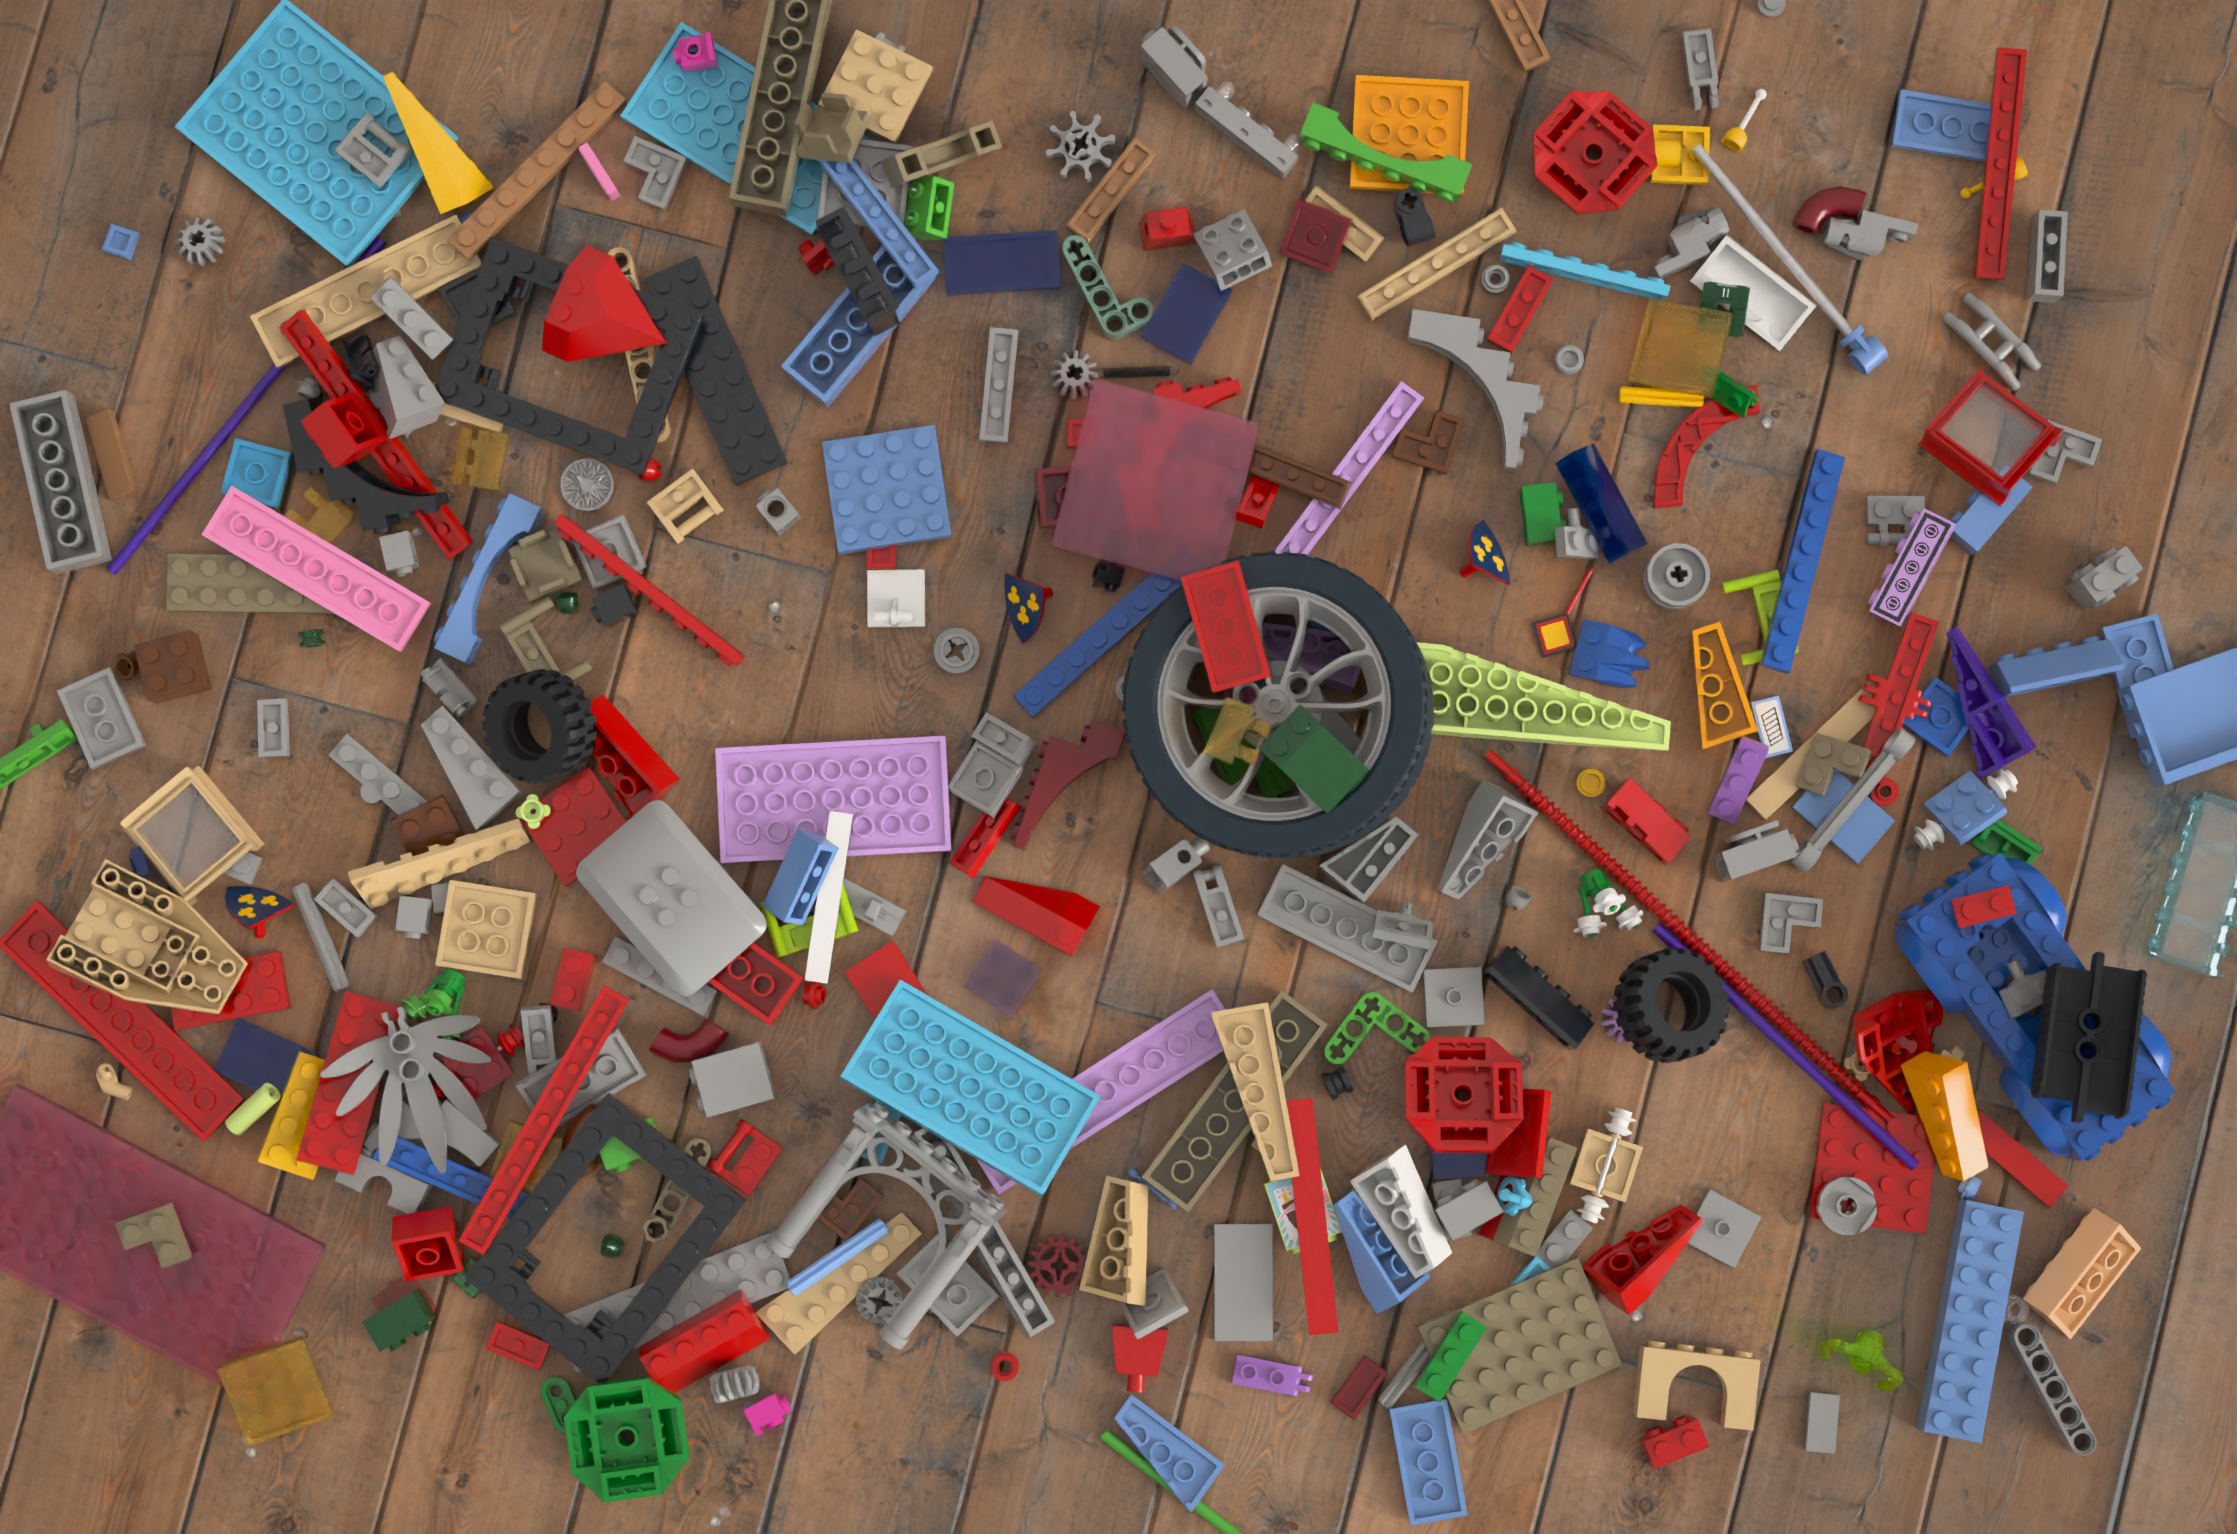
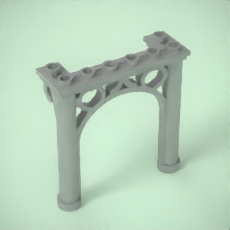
M869 1102L854 1112L853 1116L855 1118L853 1122L856 1123L779 1228L776 1231H772L765 1242L774 1253L783 1258H789L841 1186L855 1176L868 1173L886 1174L898 1178L913 1187L921 1194L933 1211L938 1225L939 1243L937 1253L930 1266L879 1331L880 1336L894 1348L903 1349L910 1340V1333L990 1227L1002 1218L1008 1210L1003 1207L1004 1202L994 1194L988 1195L980 1188L981 1184L975 1178L969 1175L965 1177L957 1170L958 1166L952 1160L946 1157L941 1158L934 1152L935 1148L924 1139L919 1140L912 1135V1130L908 1125L901 1121L896 1122L888 1116L889 1111L879 1103L873 1104ZM880 1132L882 1136L877 1137L876 1135ZM879 1143H886L896 1151L897 1160L894 1164L880 1163L876 1154V1147ZM867 1149V1155L871 1164L852 1169ZM906 1154L922 1165L918 1169L908 1166L904 1170L898 1168L903 1165ZM932 1174L949 1187L941 1191L937 1196L933 1194L937 1189L933 1186ZM945 1196H953L963 1204L964 1213L962 1216L952 1217L945 1215L942 1206V1200ZM962 1223V1227L948 1244V1224L958 1225Z

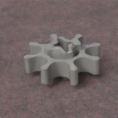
M1071 111L1070 120L1072 127L1069 130L1061 131L1055 125L1050 126V134L1058 137L1061 140V144L1056 149H1047L1046 158L1050 160L1054 157H1062L1066 161L1065 167L1060 171L1062 179L1067 178L1068 172L1071 169L1080 168L1085 173V182L1090 183L1092 175L1089 172V167L1092 164L1101 163L1107 169L1111 168V159L1102 156L1100 150L1105 145L1115 144V135L1111 134L1107 137H1100L1096 134L1095 129L1101 123L1100 115H1095L1090 125L1082 126L1076 120V112ZM1086 139V150L1081 148L1076 153V145L1080 146Z

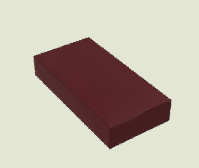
M1363 1355L1330 1403L1355 1420L1388 1372Z

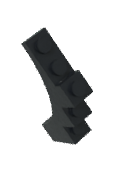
M322 397L282 404L297 472L309 470L310 475L324 473L330 502L341 500L342 505L356 503L362 531L374 529V534L392 531L391 526L401 523V518L414 516V511L422 509L423 515L440 511L439 506L449 503L447 492L423 493L394 486L369 472L357 461L334 469L324 459L322 451L315 441L308 437L305 427L300 422L323 403Z

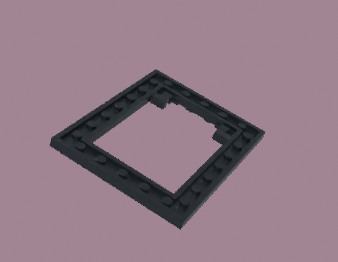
M492 237L435 385L436 390L446 404L644 476L705 315L634 289L652 317V321L657 329L665 331L663 337L667 344H662L659 347L625 438L498 392L496 388L502 372L480 364L482 358L481 352L500 302H503L505 295L529 303L535 285L557 292L569 265ZM518 278L525 281L523 289L516 286ZM481 377L488 379L486 387L479 385Z
M607 1093L465 1279L597 1383L608 1382L747 1200L614 1095ZM614 1135L705 1207L617 1321L600 1309L592 1321L583 1328L580 1324L575 1325L533 1292L531 1290L532 1287L526 1283L541 1263L526 1248ZM519 1258L525 1262L521 1270L514 1266ZM603 1325L610 1329L605 1336L598 1332Z

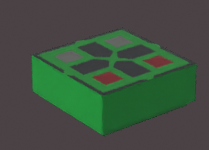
M471 1257L464 1265V1272L457 1273L452 1280L474 1299L481 1290L465 1279L478 1262L474 1257Z

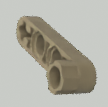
M695 1138L689 1141L684 1151L691 1157H694L695 1152L691 1150L692 1146H699L700 1143L704 1144L703 1150L707 1152L706 1156H699L697 1161L706 1168L713 1153L712 1146L706 1139ZM670 1179L643 1226L646 1234L645 1238L653 1243L668 1239L691 1195ZM673 1194L679 1198L680 1206L676 1211H669L665 1208L664 1200L666 1196ZM658 1210L667 1216H673L672 1222L661 1215H657ZM660 1222L663 1224L664 1234H659L656 1237L653 1235L654 1229L651 1228L652 1223L658 1224Z

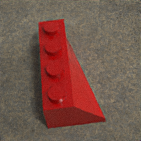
M603 694L591 701L592 707H590V710L596 717V723L593 724V727L597 730L596 740L591 742L594 745L591 755H594L598 762L599 768L597 769L603 778L607 776L615 789V792L612 793L618 803L622 801L629 812L626 815L629 820L651 801H660L678 782L679 777Z

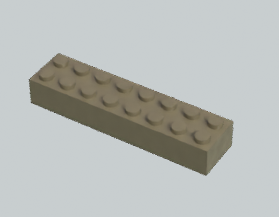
M769 0L728 197L733 207L788 217L800 160L796 152L800 143V136L794 123L802 105L805 103L811 106L832 0Z
M1280 990L1270 1003L1269 1010L1284 1085L1328 1025ZM1228 1061L1141 1176L1188 1213L1251 1129Z

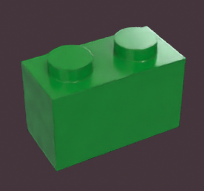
M1556 482L1521 486L1519 498L1526 547L1556 543L1555 528L1566 526L1565 518H1560L1559 507L1563 506L1561 489L1557 490Z

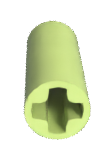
M270 1083L262 1085L225 1120L227 1128L235 1135L243 1134L280 1100L281 1095L278 1089Z

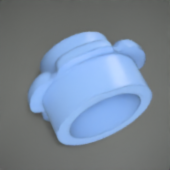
M1972 1176L1965 1181H1961L1957 1190L1962 1193L1961 1199L1967 1198L1973 1201L1982 1180Z

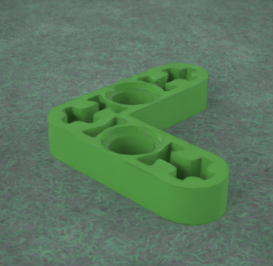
M1369 992L1358 1000L1324 1047V1056L1332 1064L1344 1063L1374 1024L1413 1053L1417 1052L1422 1046L1418 1045L1414 1048L1411 1045L1413 1040L1408 1035H1405L1404 1040L1399 1037V1035L1406 1031L1408 1023L1413 1025V1028L1409 1030L1415 1035L1420 1034V1032L1423 1033L1424 1037L1422 1040L1425 1043L1431 1039V1036L1425 1028L1384 997L1375 992ZM1376 998L1378 1000L1376 1005L1379 1009L1377 1012L1372 1010L1368 1013L1366 1017L1370 1018L1371 1021L1367 1024L1362 1017L1354 1013L1357 1009L1360 1013L1364 1012L1367 1007L1364 1003L1365 999L1372 1000ZM1392 1014L1399 1015L1403 1020V1025L1398 1031H1392L1387 1027V1018ZM1357 1020L1362 1024V1032L1359 1036L1352 1037L1347 1033L1346 1025L1349 1021ZM1341 1032L1346 1039L1353 1041L1354 1044L1350 1048L1346 1043L1342 1048L1344 1056L1342 1058L1337 1056L1333 1059L1330 1057L1332 1051L1329 1048L1331 1045L1338 1046L1342 1039L1337 1038V1036Z

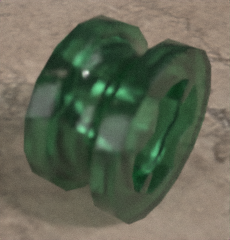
M312 629L298 632V637L302 639L299 647L313 648L325 645V640L321 638L324 630Z

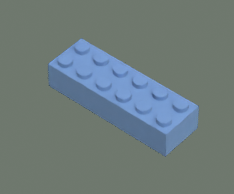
M881 246L872 258L899 305L896 314L899 322H901L936 280V276L916 290L883 246ZM847 287L782 364L781 368L784 374L828 409L896 326L874 336Z

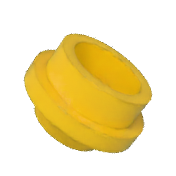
M1586 769L1578 775L1576 786L1583 796L1596 797L1605 788V778L1596 769Z

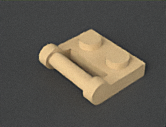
M693 468L647 501L677 544L685 540V535L715 513L719 515L724 511ZM705 498L708 505L676 528L672 521Z

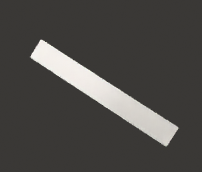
M830 811L826 839L839 849L817 894L805 980L828 984L853 814Z

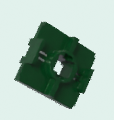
M1709 281L1704 282L1697 331L1733 337L1744 336L1750 287ZM1719 303L1730 304L1728 316L1718 314Z

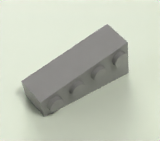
M442 705L421 726L476 830L480 831L487 828L516 802L524 792L499 767L500 765L493 760L491 755L456 716L452 715L451 711Z

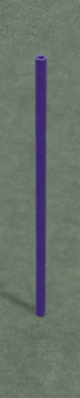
M1661 923L1652 931L1668 947L1688 949ZM1724 982L1722 987L1724 992L1728 993V1002L1911 1171L1919 1164L1917 1159Z

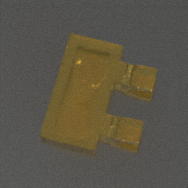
M310 487L303 496L319 509L315 515L307 522L300 514L290 508L284 517L331 543L356 514L347 506L342 505L340 500L330 502V499L326 500Z
M1227 697L1204 749V754L1232 765L1234 758L1237 757L1255 766L1259 752L1241 745V741L1246 730L1267 738L1271 724L1253 718L1255 708Z

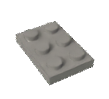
M108 667L57 690L91 769L95 770L147 746L113 668Z
M939 1233L897 1273L911 1289L934 1260L938 1249ZM965 1261L930 1309L958 1337L1000 1295Z

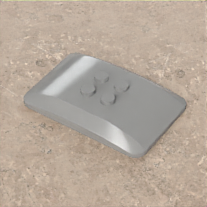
M651 801L585 857L579 863L576 870L577 878L668 985L677 994L682 996L695 994L766 931L767 921L763 913L670 806L663 801Z

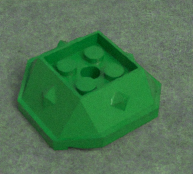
M647 1376L589 1384L564 1416L572 1475L593 1491L603 1502L663 1494L690 1457L682 1398ZM624 1429L631 1430L635 1435V1439L631 1441L624 1440L620 1435V1431Z

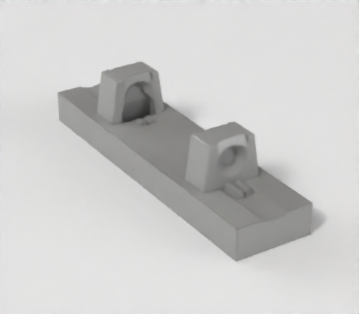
M843 878V884L853 915L894 936L907 911Z

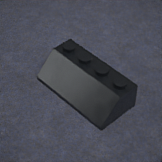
M1505 946L1482 973L1568 1050L1576 1049L1595 1024L1590 1020L1592 1014L1581 1004L1577 1007L1568 1000L1571 995L1560 985L1553 987L1547 981L1548 974L1537 965L1532 968L1525 961L1527 956L1519 948L1514 946L1511 949L1509 946Z

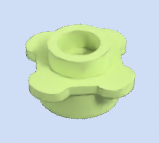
M530 794L526 798L527 801L516 809V816L527 821L531 829H537L540 826V821L550 815L551 809L548 805H543L537 795ZM532 809L536 810L535 814H531Z

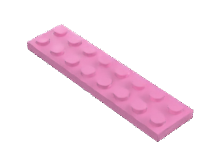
M233 486L230 487L201 534L399 652L403 651L431 605L427 600Z

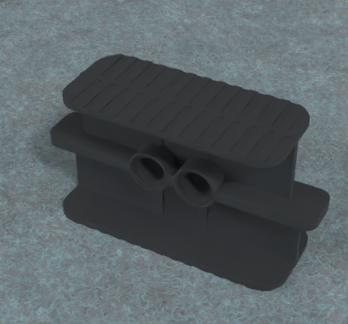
M2095 952L2093 954L2090 971L2060 966V963H2054L2049 967L2045 977L2041 1018L2036 1043L2037 1048L2035 1050L2036 1056L2031 1081V1096L2034 1098L2040 1096L2073 1102L2071 1122L2075 1123L2083 1121L2085 1112L2114 1116L2115 1119L2124 1118L2130 1110V1102L2132 1100L2131 1094L2133 1091L2147 973L2143 969L2134 971L2104 966L2105 953ZM2084 1016H2091L2095 1019V1030H2090L2084 1026ZM2080 1045H2088L2092 1049L2093 1055L2091 1059L2081 1056L2079 1052Z

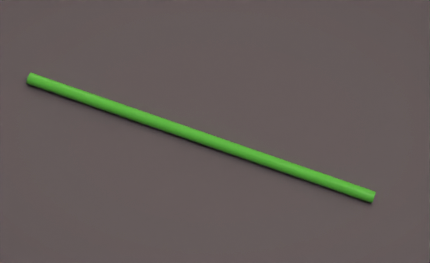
M1106 1429L1100 1437L1102 1441L1175 1496L1143 1456ZM1199 1501L1193 1509L1224 1534H1243L1203 1502Z

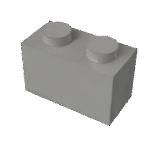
M1476 1178L1463 1185L1464 1191L1458 1195L1453 1196L1452 1193H1449L1436 1201L1438 1206L1433 1208L1450 1240H1455L1504 1212L1487 1181L1479 1182Z

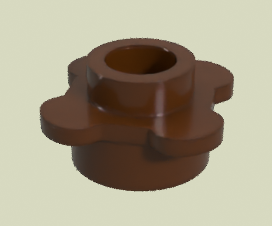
M135 650L131 651L130 654L119 653L117 655L115 670L126 681L131 680L132 677L142 678Z

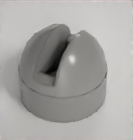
M1512 886L1507 893L1506 903L1509 908L1514 905V911H1520L1529 904L1532 898L1523 888Z

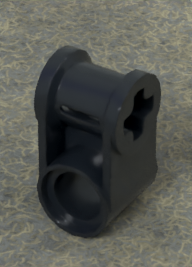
M1412 188L1402 190L1395 199L1393 207L1406 246L1409 247L1435 238L1434 227L1427 214L1420 193ZM1405 198L1408 202L1413 201L1414 204L1411 209H1409L1408 205H1402Z

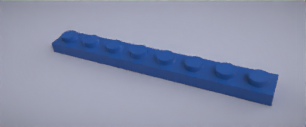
M1817 449L1814 452L1760 662L1762 667L1785 674L1791 671L1845 460L1843 456Z
M1184 544L1021 688L1014 697L1032 717L1036 716L1151 614L1161 602L1169 598L1168 595L1181 586L1182 576L1198 572L1204 567L1203 563Z

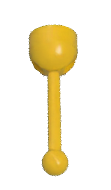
M2017 155L2014 180L2028 175L2026 165L2019 155ZM1983 182L1971 188L1965 187L1961 189L1960 196L1968 199L1973 192L1983 188Z

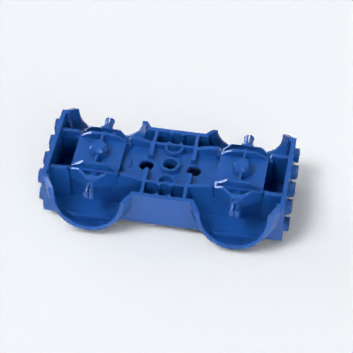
M1988 852L1985 855L1981 854L1968 863L1970 869H1965L1961 872L1957 871L1945 880L1947 883L1945 887L1934 888L1922 896L1923 903H1918L1914 906L1912 904L1898 914L1901 919L1895 922L1896 928L1893 938L1949 1014L1963 1013L2001 1064L2003 1070L1999 1078L2000 1085L2051 1155L2089 1161L2101 1152L2099 1147L2106 1142L2109 1144L2116 1142L2124 1135L2122 1131L2129 1125L2133 1127L2139 1125L2148 1118L2147 1112L2154 1107L2158 1110L2171 1101L2169 1096L2176 1091L2168 1081L2172 1066L2170 1049L2157 1027L2142 1013L2131 1106L2124 1118L2115 1119L2114 1116L2085 1112L2083 1121L2075 1123L2071 1122L2073 1102L2040 1096L2034 1098L2031 1096V1081L2033 1078L2035 1050L2037 1048L2036 1043L2042 1008L2039 1005L2034 1015H2029L2025 1012L2020 1016L2010 1018L1999 993L2000 990L2007 987V978L2012 975L2007 964L2018 959L2025 975H2032L2044 969L2047 973L2049 967L2054 963H2060V966L2086 970V968L2062 937L2067 924L2066 909L2055 888L2045 876L2025 861L2016 858H2004L2001 853L1991 855ZM2009 885L2017 914L1957 929L1950 900ZM2084 1016V1026L2090 1030H2095V1019L2091 1016ZM2080 1045L2079 1052L2081 1056L2091 1059L2093 1055L2092 1049L2088 1045Z

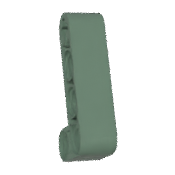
M1078 235L1069 236L1065 239L1062 248L1064 260L1103 335L1110 341H1118L1149 325L1153 314L1151 303L1145 298L1138 297L1119 305L1086 240ZM1072 246L1080 249V257L1082 259L1080 264L1074 252L1071 253ZM1086 270H1092L1095 272L1096 278L1093 281L1087 282L1080 275ZM1098 295H1105L1108 297L1109 303L1106 306L1100 307L1093 300ZM1137 307H1143L1147 310L1148 314L1142 319H1137L1132 315V311ZM1111 320H1118L1122 323V328L1119 331L1112 332L1106 325Z

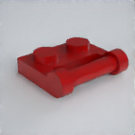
M741 1118L736 1125L738 1127L716 1159L712 1158L707 1166L750 1196L784 1148ZM747 1134L754 1138L753 1142L732 1171L725 1167L726 1163Z

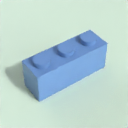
M2005 465L1999 470L1996 468L1993 470L2003 477L2010 467ZM2021 478L2001 507L1976 489L1965 501L1969 506L1964 512L1961 513L1958 510L1949 520L1956 524L1950 538L1970 555L1975 554L2032 489V486Z
M797 829L762 907L783 922L804 925L839 848L816 832Z

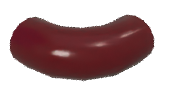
M1843 186L1820 190L1805 200L1795 215L1792 226L1801 232L1818 235L1824 222L1831 216L1844 215L1856 219L1865 200L1866 192Z
M706 1018L696 1031L690 1034H677L664 1027L652 1043L649 1052L673 1063H691V1061L712 1055L726 1040L729 1033Z

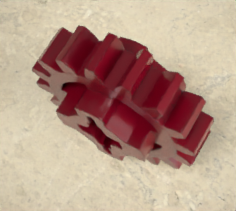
M1060 1233L1058 1240L1054 1241L1052 1235H1048L1049 1243L1045 1244L1040 1240L1038 1242L1041 1248L1040 1251H1031V1254L1036 1259L1028 1261L1029 1266L1035 1267V1271H1032L1029 1276L1039 1279L1035 1284L1036 1288L1041 1285L1045 1286L1044 1294L1047 1295L1050 1290H1055V1296L1059 1298L1060 1292L1065 1290L1067 1296H1071L1070 1288L1074 1287L1079 1290L1080 1284L1078 1282L1082 1279L1085 1267L1084 1260L1087 1259V1254L1080 1252L1084 1247L1083 1243L1078 1246L1074 1245L1075 1237L1072 1236L1069 1241H1064V1235ZM1056 1246L1053 1256L1049 1259H1041L1042 1255L1049 1248ZM1066 1247L1076 1254L1079 1261L1071 1260L1066 1255ZM1059 1252H1062L1061 1258H1063V1263L1068 1264V1268H1063L1060 1279H1058L1056 1268L1051 1267V1263H1055L1059 1257ZM1041 1270H1047L1053 1276V1284L1043 1277ZM1070 1272H1078L1071 1282L1063 1285L1066 1275Z

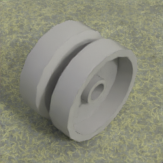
M1673 543L1662 547L1647 561L1642 572V587L1647 598L1654 605L1665 610L1678 611L1691 606L1705 593L1710 582V568L1706 558L1698 549L1687 544ZM1672 573H1675L1679 576V582L1677 578L1671 577Z

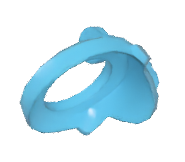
M1509 1176L1501 1182L1498 1188L1497 1201L1502 1210L1511 1216H1515L1519 1209L1527 1208L1532 1204V1197L1525 1190V1180ZM1507 1184H1512L1513 1193L1505 1188ZM1503 1201H1509L1506 1205L1503 1204Z

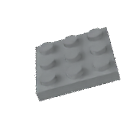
M861 139L853 160L904 225L908 182L891 188L882 160L912 149L913 146ZM823 169L818 219L844 206L855 226L868 228Z

